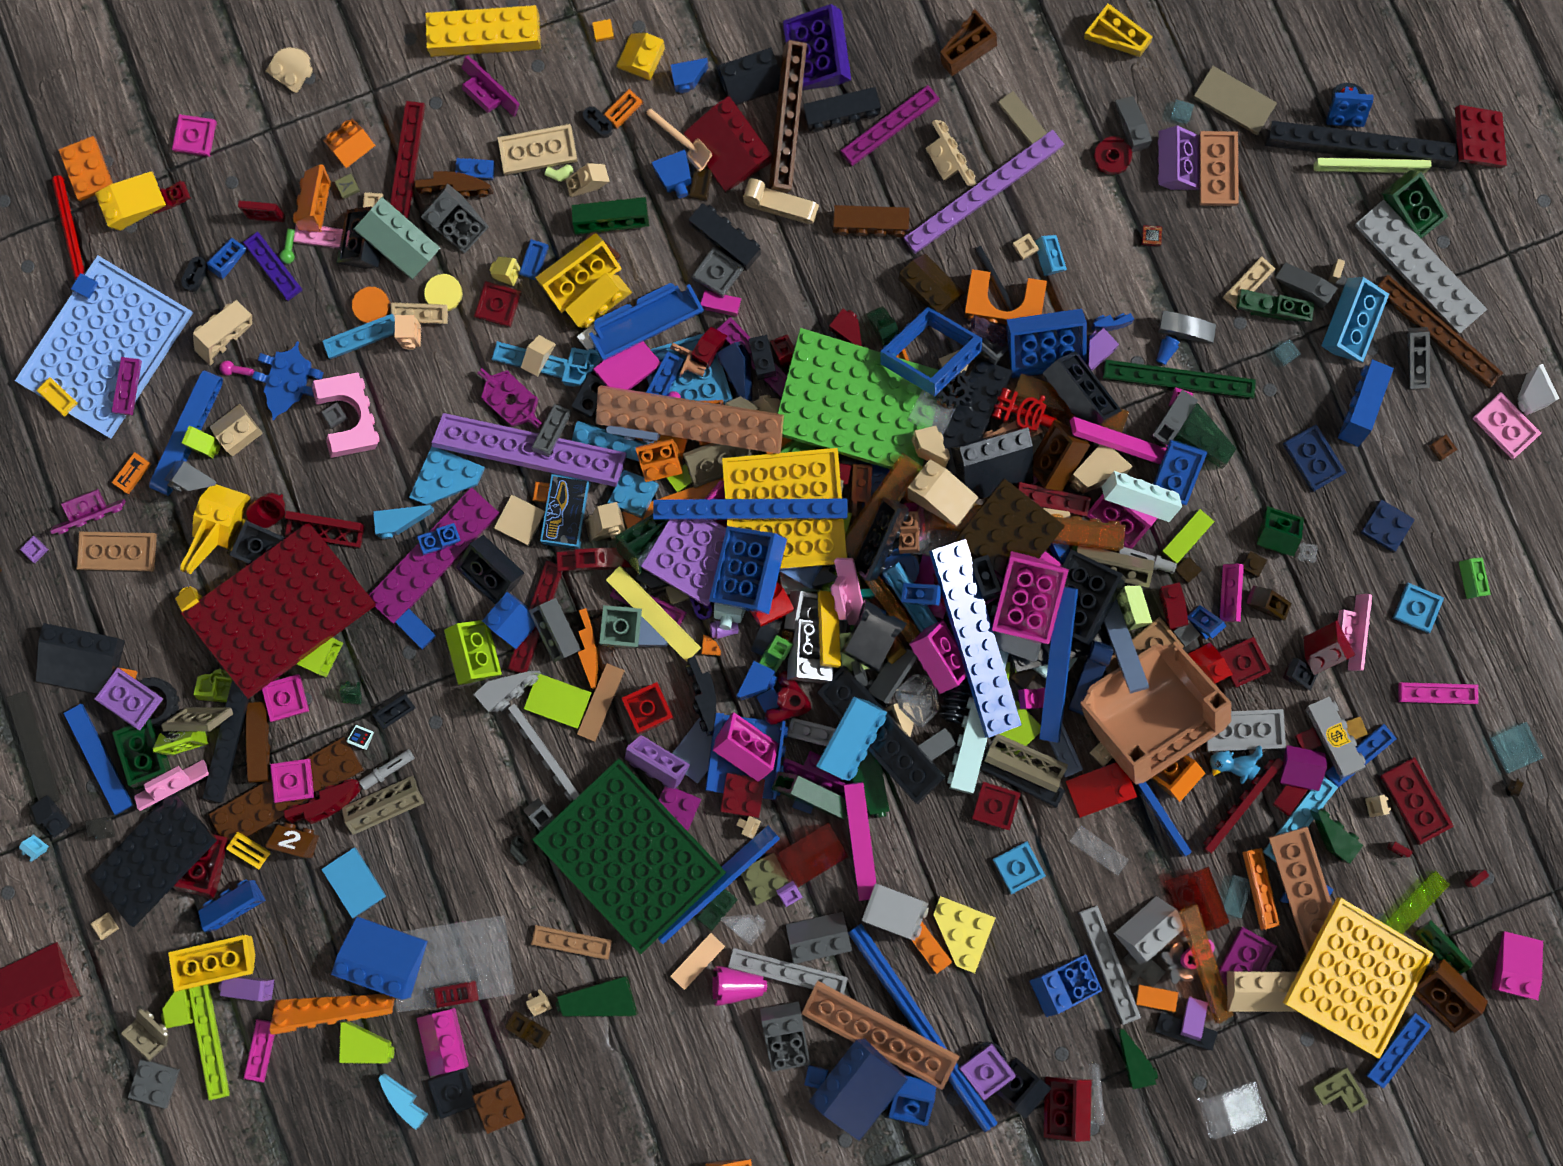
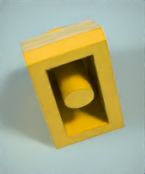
M190 586L183 588L175 599L183 612L197 604L203 597L196 588Z

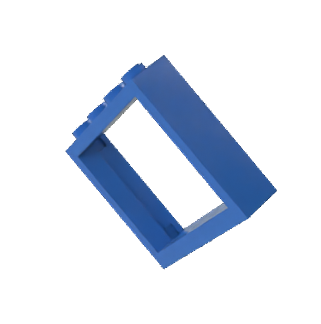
M927 307L911 323H908L902 332L896 334L888 345L883 346V349L880 351V363L935 397L982 351V338ZM928 326L964 346L932 378L896 357Z

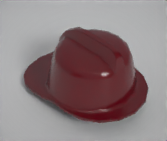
M269 492L259 497L247 508L246 515L248 520L263 528L273 526L285 516L283 494L278 495Z

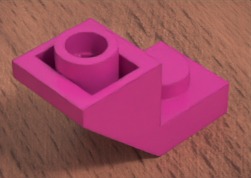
M1045 688L1018 690L1020 709L1043 708Z

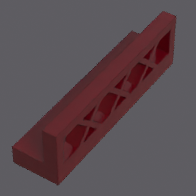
M286 511L285 519L288 520L286 536L293 534L291 532L293 522L300 523L302 526L310 523L312 527H320L322 533L319 535L325 543L361 548L365 529L362 523ZM332 529H338L341 535L336 539H330L327 533ZM351 532H357V543L349 542L345 536Z

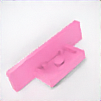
M836 558L834 562L838 577L831 586V594L835 599V611L838 613L839 620L847 619L849 625H855L859 619L863 604L855 562L853 558Z
M1371 594L1356 595L1354 612L1339 610L1338 623L1355 653V656L1349 658V671L1364 670L1372 605Z
M201 760L184 770L177 766L145 783V790L135 795L137 809L141 811L208 776L206 762Z

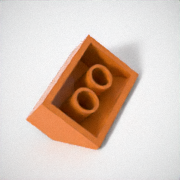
M320 164L306 170L304 178L300 180L301 194L297 196L298 209L294 212L293 221L299 230L321 232L331 183L324 165Z

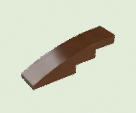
M265 701L248 703L246 755L249 783L268 781L269 724L267 723L268 710Z

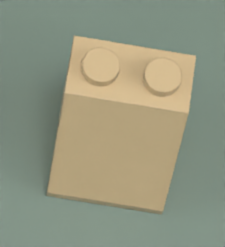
M1100 444L1073 473L1068 482L1071 483L1070 487L1077 493L1080 491L1084 494L1102 486L1114 471L1127 474L1132 465L1114 449Z

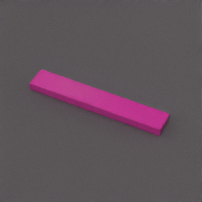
M1076 417L1070 420L1074 436L1157 464H1161L1167 449Z
M863 782L844 784L859 901L870 900L876 883L864 784Z

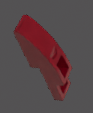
M588 548L557 552L558 572L593 569L608 570L617 569L619 566L622 568L636 567L634 548Z
M356 779L345 780L343 784L337 786H327L325 790L319 791L320 799H311L306 804L293 805L290 809L285 810V818L291 823L305 819L314 824L345 807L357 796L363 787Z

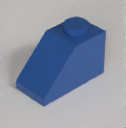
M707 58L671 64L675 92L687 93L696 87L708 70Z

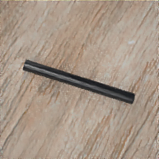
M978 246L975 248V251L986 271L991 272L990 279L1008 311L1015 310L982 246Z

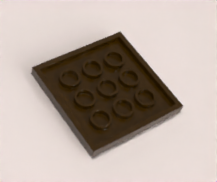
M1003 478L955 539L957 541L966 539L969 550L977 557L988 555L993 569L1004 577L1011 551L1039 559L1065 525Z

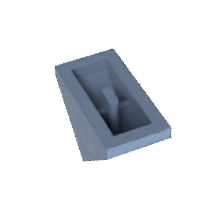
M641 616L639 647H667L669 645L668 642Z

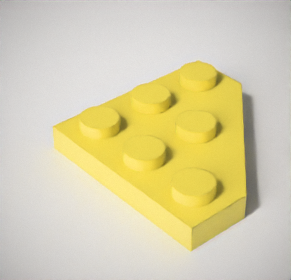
M940 896L933 915L957 967L975 973L995 917Z

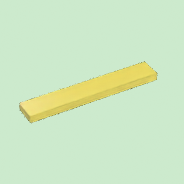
M621 566L606 579L633 608L642 609L641 616L686 662L688 658L693 657L701 649Z

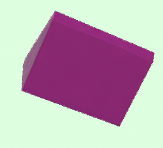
M1286 745L1280 783L1319 792L1327 769L1325 753Z

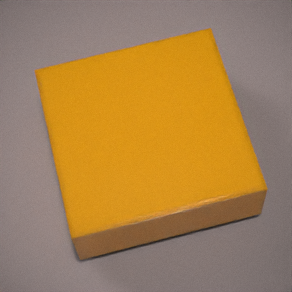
M611 19L592 22L596 42L614 39Z

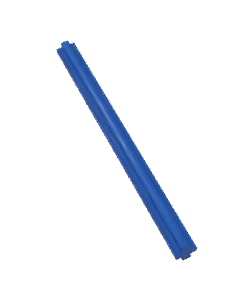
M859 924L849 931V936L914 1031L947 1049L863 925ZM956 1063L948 1080L985 1133L994 1127L997 1121Z

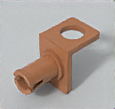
M672 343L670 349L687 356L678 377H682L686 370L703 377L707 366L691 360L692 358L690 357L693 351Z

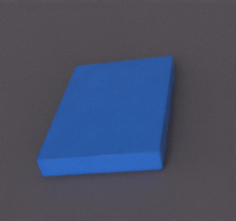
M1170 439L1153 485L1175 491L1180 496L1181 504L1187 505L1207 451Z

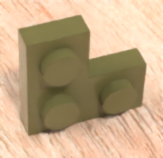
M1347 1067L1312 1087L1322 1105H1326L1340 1096L1349 1112L1353 1113L1368 1104L1367 1099Z

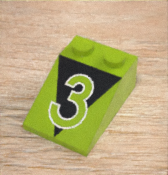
M205 731L160 732L153 750L155 753L173 756L208 745L209 743Z

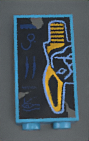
M559 474L551 475L540 540L542 544L571 549L581 548L580 538L589 487H591L590 481Z

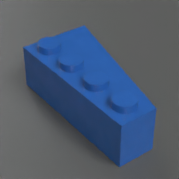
M1373 359L1368 366L1364 365L1360 374L1362 379L1358 381L1355 387L1356 394L1351 399L1350 408L1344 418L1338 439L1359 447L1370 434L1394 368Z

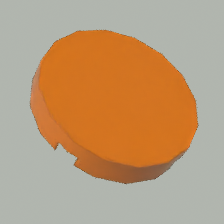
M366 287L355 294L352 301V309L355 316L361 322L367 324L387 316L390 311V301L381 289Z

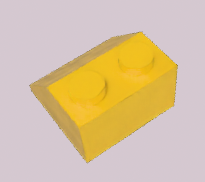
M631 33L616 67L651 81L665 50L664 40L648 33Z

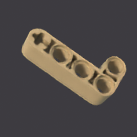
M754 178L748 180L743 196L744 204L748 207L806 224L814 223L819 207L813 201L765 188L764 182Z

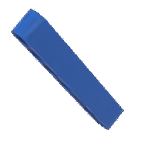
M205 370L200 374L150 480V489L167 496L172 493L173 489L167 486L169 482L164 479L177 460L187 461L192 450L183 445L182 440L189 426L201 431L222 387V377Z

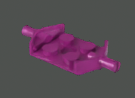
M483 368L480 369L481 372L478 371L477 374L485 380L481 398L512 427L526 422H531L537 429L543 425L535 416L539 399L512 376L508 370L495 375H489ZM508 396H515L516 402L509 405L506 403Z

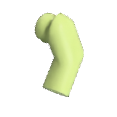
M565 165L558 170L547 167L545 176L561 182L572 175L573 167Z

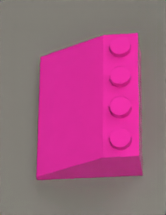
M1011 551L992 623V631L1049 644L1069 569L1029 555Z

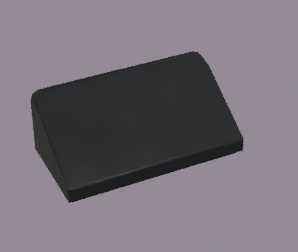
M403 689L371 711L380 726L385 729L416 707Z

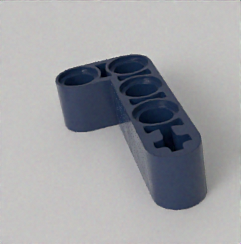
M1095 640L1093 641L1070 700L1068 710L1084 716L1080 703L1086 697L1090 686L1102 679L1105 668L1108 667L1111 661L1113 647Z

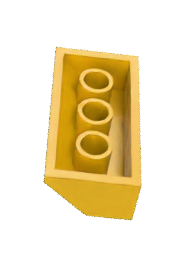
M595 233L535 278L555 306L563 313L571 303L605 273L615 274L622 268L605 242Z
M249 935L168 952L174 992L253 974L255 950L253 938Z

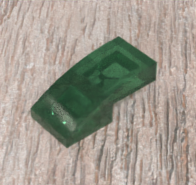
M724 889L710 902L697 920L712 932L738 899L728 890Z

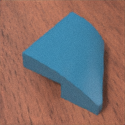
M571 348L569 361L566 363L562 378L563 384L566 386H581L588 374H591L594 368L602 361L597 351L593 349Z

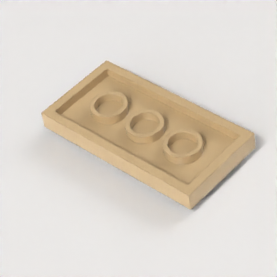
M571 124L498 137L505 175L578 162Z

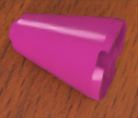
M715 966L714 972H717V977H713L712 980L713 999H717L714 1003L715 1006L761 997L764 992H767V981L763 979V976L722 966Z

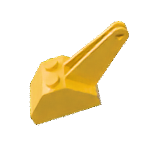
M217 484L208 487L200 497L195 509L192 529L194 540L181 563L180 571L185 572L187 570L188 574H192L216 546L229 548L243 519L250 500L249 495Z

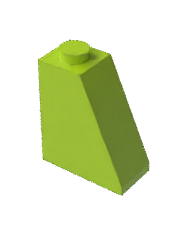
M350 1021L341 1022L339 1063L391 1062V1059L394 1057V1046H391V1041Z

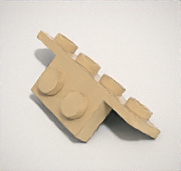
M934 120L932 124L940 138L926 147V150L942 179L947 180L959 171L966 185H976L975 175L965 164L967 161L963 154L959 153L957 142L954 138L950 137L948 126L943 121Z

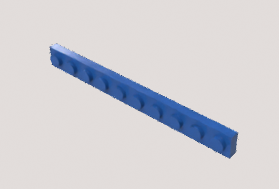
M848 499L653 500V519H848Z

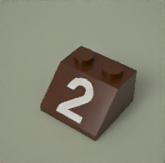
M285 822L284 826L277 825L266 844L267 848L303 858H313L319 835L314 834L315 830L303 827L301 831L295 829L296 825Z

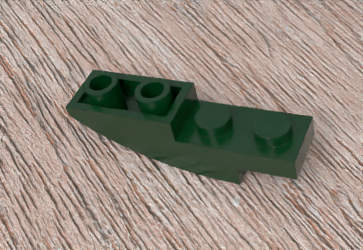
M1240 289L1238 290L1236 309L1249 311L1251 315L1311 322L1313 319L1314 303L1282 295L1276 297Z

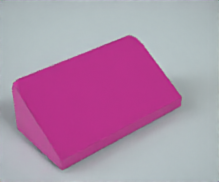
M704 291L701 300L704 310L736 317L741 303V298L728 295L722 298L710 291Z

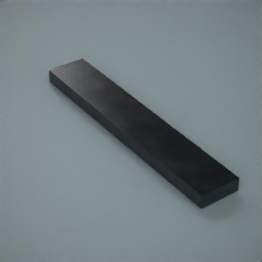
M956 745L952 755L958 754L960 746ZM984 750L980 766L981 770L1057 808L1065 792L1064 789L1059 787L1057 792H1053L985 762L987 750Z

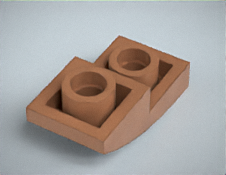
M918 511L909 512L907 520L900 527V554L919 553Z

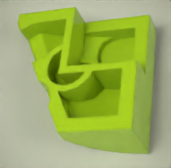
M221 668L211 674L198 676L194 696L202 701L227 702L232 678L225 669L221 670Z

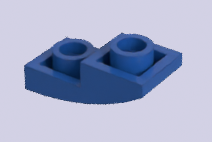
M1123 313L1115 317L1114 321L1111 314L1106 317L1102 315L1094 320L1091 328L1093 331H1101L1103 328L1106 331H1113L1131 325L1134 318L1131 313L1127 315Z
M455 523L417 536L423 556L461 541Z

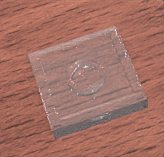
M922 389L908 421L923 429L937 426L938 431L943 435L956 408L954 404L950 408H947V403L941 405V399H935L933 395Z

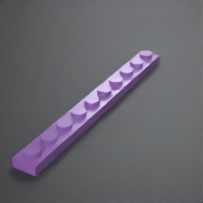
M1054 130L1050 131L905 236L904 241L916 254L1064 146V143Z

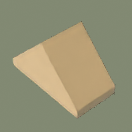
M540 335L537 336L527 346L521 369L538 377L556 344Z

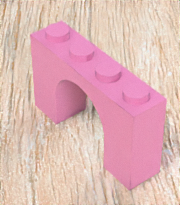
M359 373L315 380L312 384L316 404L345 401L356 409L359 416V423L353 429L328 434L326 443L331 458L373 450L379 442L378 432H374L373 428L375 424L373 414H370L368 407H370L369 398L364 395L363 391L365 389L364 380L360 378Z

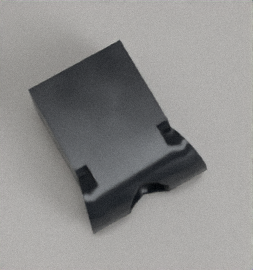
M864 600L859 619L840 652L873 671L879 670L895 637L905 628L907 623L895 616H886L879 607Z

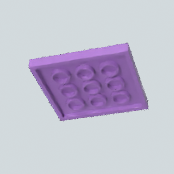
M669 520L641 568L708 607L726 528L713 520Z

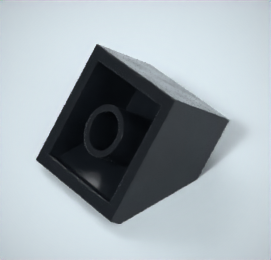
M1015 1058L1009 1067L1016 1074V1077L996 1091V1093L1026 1119L1051 1088L1018 1058Z

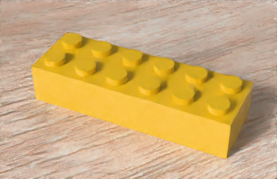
M537 6L426 13L427 49L431 57L541 49L540 22Z

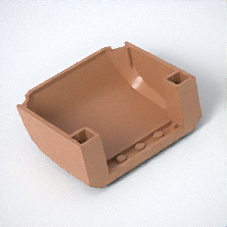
M1176 641L1169 645H1153L1138 655L1149 684L1148 689L1130 694L1119 667L1091 685L1086 697L1080 703L1084 716L1095 736L1135 784L1146 782L1222 732L1231 722L1230 700Z

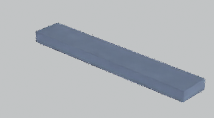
M1116 598L1104 620V625L1127 688L1131 694L1148 689L1149 684Z

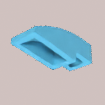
M381 1075L379 1081L393 1108L415 1130L418 1129L428 1113L413 1103L417 1096L388 1075Z

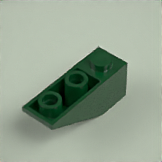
M1311 808L1310 812L1326 849L1341 862L1350 864L1363 847V844L1358 841L1359 837L1350 831L1349 833L1345 831V826L1337 820L1333 821L1330 819V814L1324 809Z

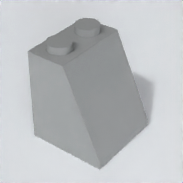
M875 883L862 921L915 941L922 930V926H920L922 919H925L928 914V903Z

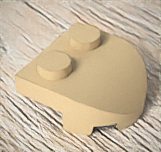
M298 48L281 49L273 57L266 72L293 92L298 93L306 77L310 78L312 74L310 57L305 51Z

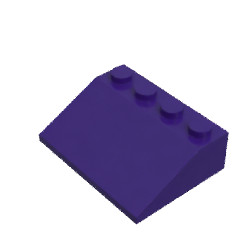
M829 4L783 21L786 43L788 40L807 43L802 90L836 86L851 81L842 11Z

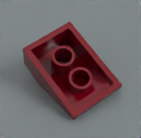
M214 835L217 841L173 888L177 891L214 899L221 877L228 838Z

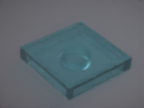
M1527 722L1490 738L1507 774L1544 758Z

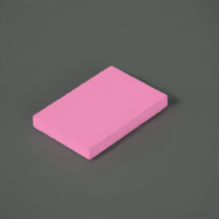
M1502 392L1472 418L1512 460L1541 434Z

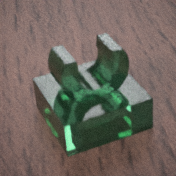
M347 681L345 685H341L339 692L342 703L361 704L360 682H357L356 686H351L350 681Z

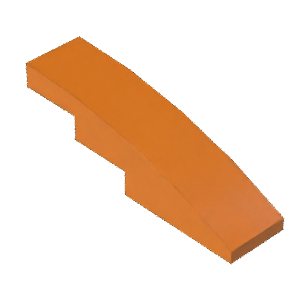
M585 608L579 610L585 629L578 631L585 649L579 651L578 654L589 684L594 690L597 688L598 678L597 645L588 610Z

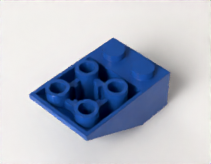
M1086 954L1029 980L1046 1017L1059 1014L1103 991Z

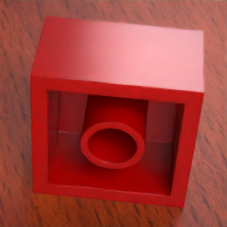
M658 682L622 697L623 703L639 735L674 719Z

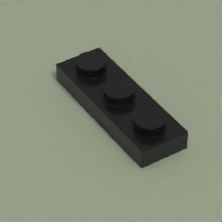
M1159 1013L1155 1032L1213 1051L1218 1031L1204 1027L1202 1038L1198 1041L1180 1035L1182 1019Z

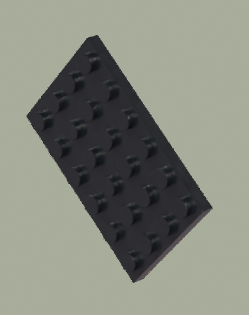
M176 792L164 798L90 877L129 926L135 927L211 848L217 839Z

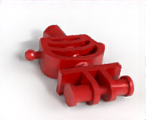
M1006 388L1001 389V395L997 397V400L1000 402L994 405L995 410L991 417L1000 420L1002 412H1005L1006 415L1003 422L1007 423L1010 413H1016L1017 427H1028L1030 436L1031 432L1035 433L1039 424L1050 428L1054 419L1057 420L1044 414L1046 404L1043 403L1045 400L1044 395H1041L1039 400L1034 397H1028L1018 407V405H1014L1018 392L1015 391L1010 400L1007 398L1011 390ZM1005 403L1009 405V407H1004L1003 404ZM1027 403H1032L1028 409L1023 408ZM1035 406L1038 407L1035 412H1031ZM1021 415L1025 417L1024 424L1020 421ZM1028 418L1031 419V426L1028 424Z

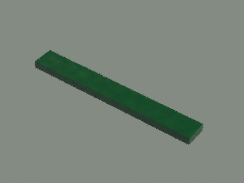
M1106 359L1104 361L1102 377L1104 380L1172 389L1176 387L1187 391L1247 399L1254 398L1256 379Z

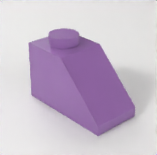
M1104 328L1100 332L1096 330L1089 336L1087 366L1091 371L1119 346Z

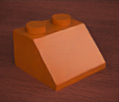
M1185 755L1151 779L1167 794L1181 802L1205 775V772L1194 759Z

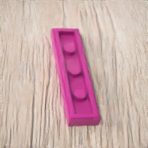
M1398 683L1399 702L1478 704V685Z

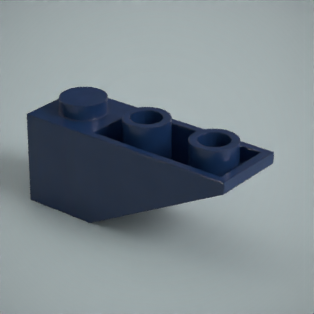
M743 341L734 342L717 353L720 365L725 368L729 382L734 385L737 397L741 396L751 402L753 400L751 357Z

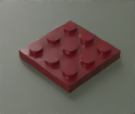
M1464 105L1454 107L1459 162L1497 168L1506 167L1503 112Z

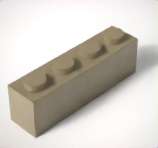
M1078 545V553L1122 573L1126 578L1125 583L1149 588L1154 569L1153 560Z

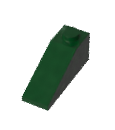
M1117 1028L1130 1088L1138 1089L1156 1085L1155 1079H1158L1156 1067H1152L1150 1061L1123 1028Z

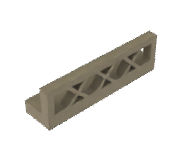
M1000 734L995 735L985 757V762L1053 792H1057L1061 778L1068 767V764ZM999 741L1005 744L1007 748L1001 749L995 745ZM1014 751H1022L1025 756L1019 757L1015 755ZM1031 759H1040L1042 764H1035ZM1056 766L1061 770L1059 773L1051 771L1049 767Z
M411 776L342 808L345 824L354 835L422 805L424 800L418 791L415 778ZM411 784L412 788L403 791L405 786ZM393 793L391 797L385 799L387 794ZM375 801L373 805L367 807L370 802ZM357 809L355 813L351 815L348 814L349 811Z

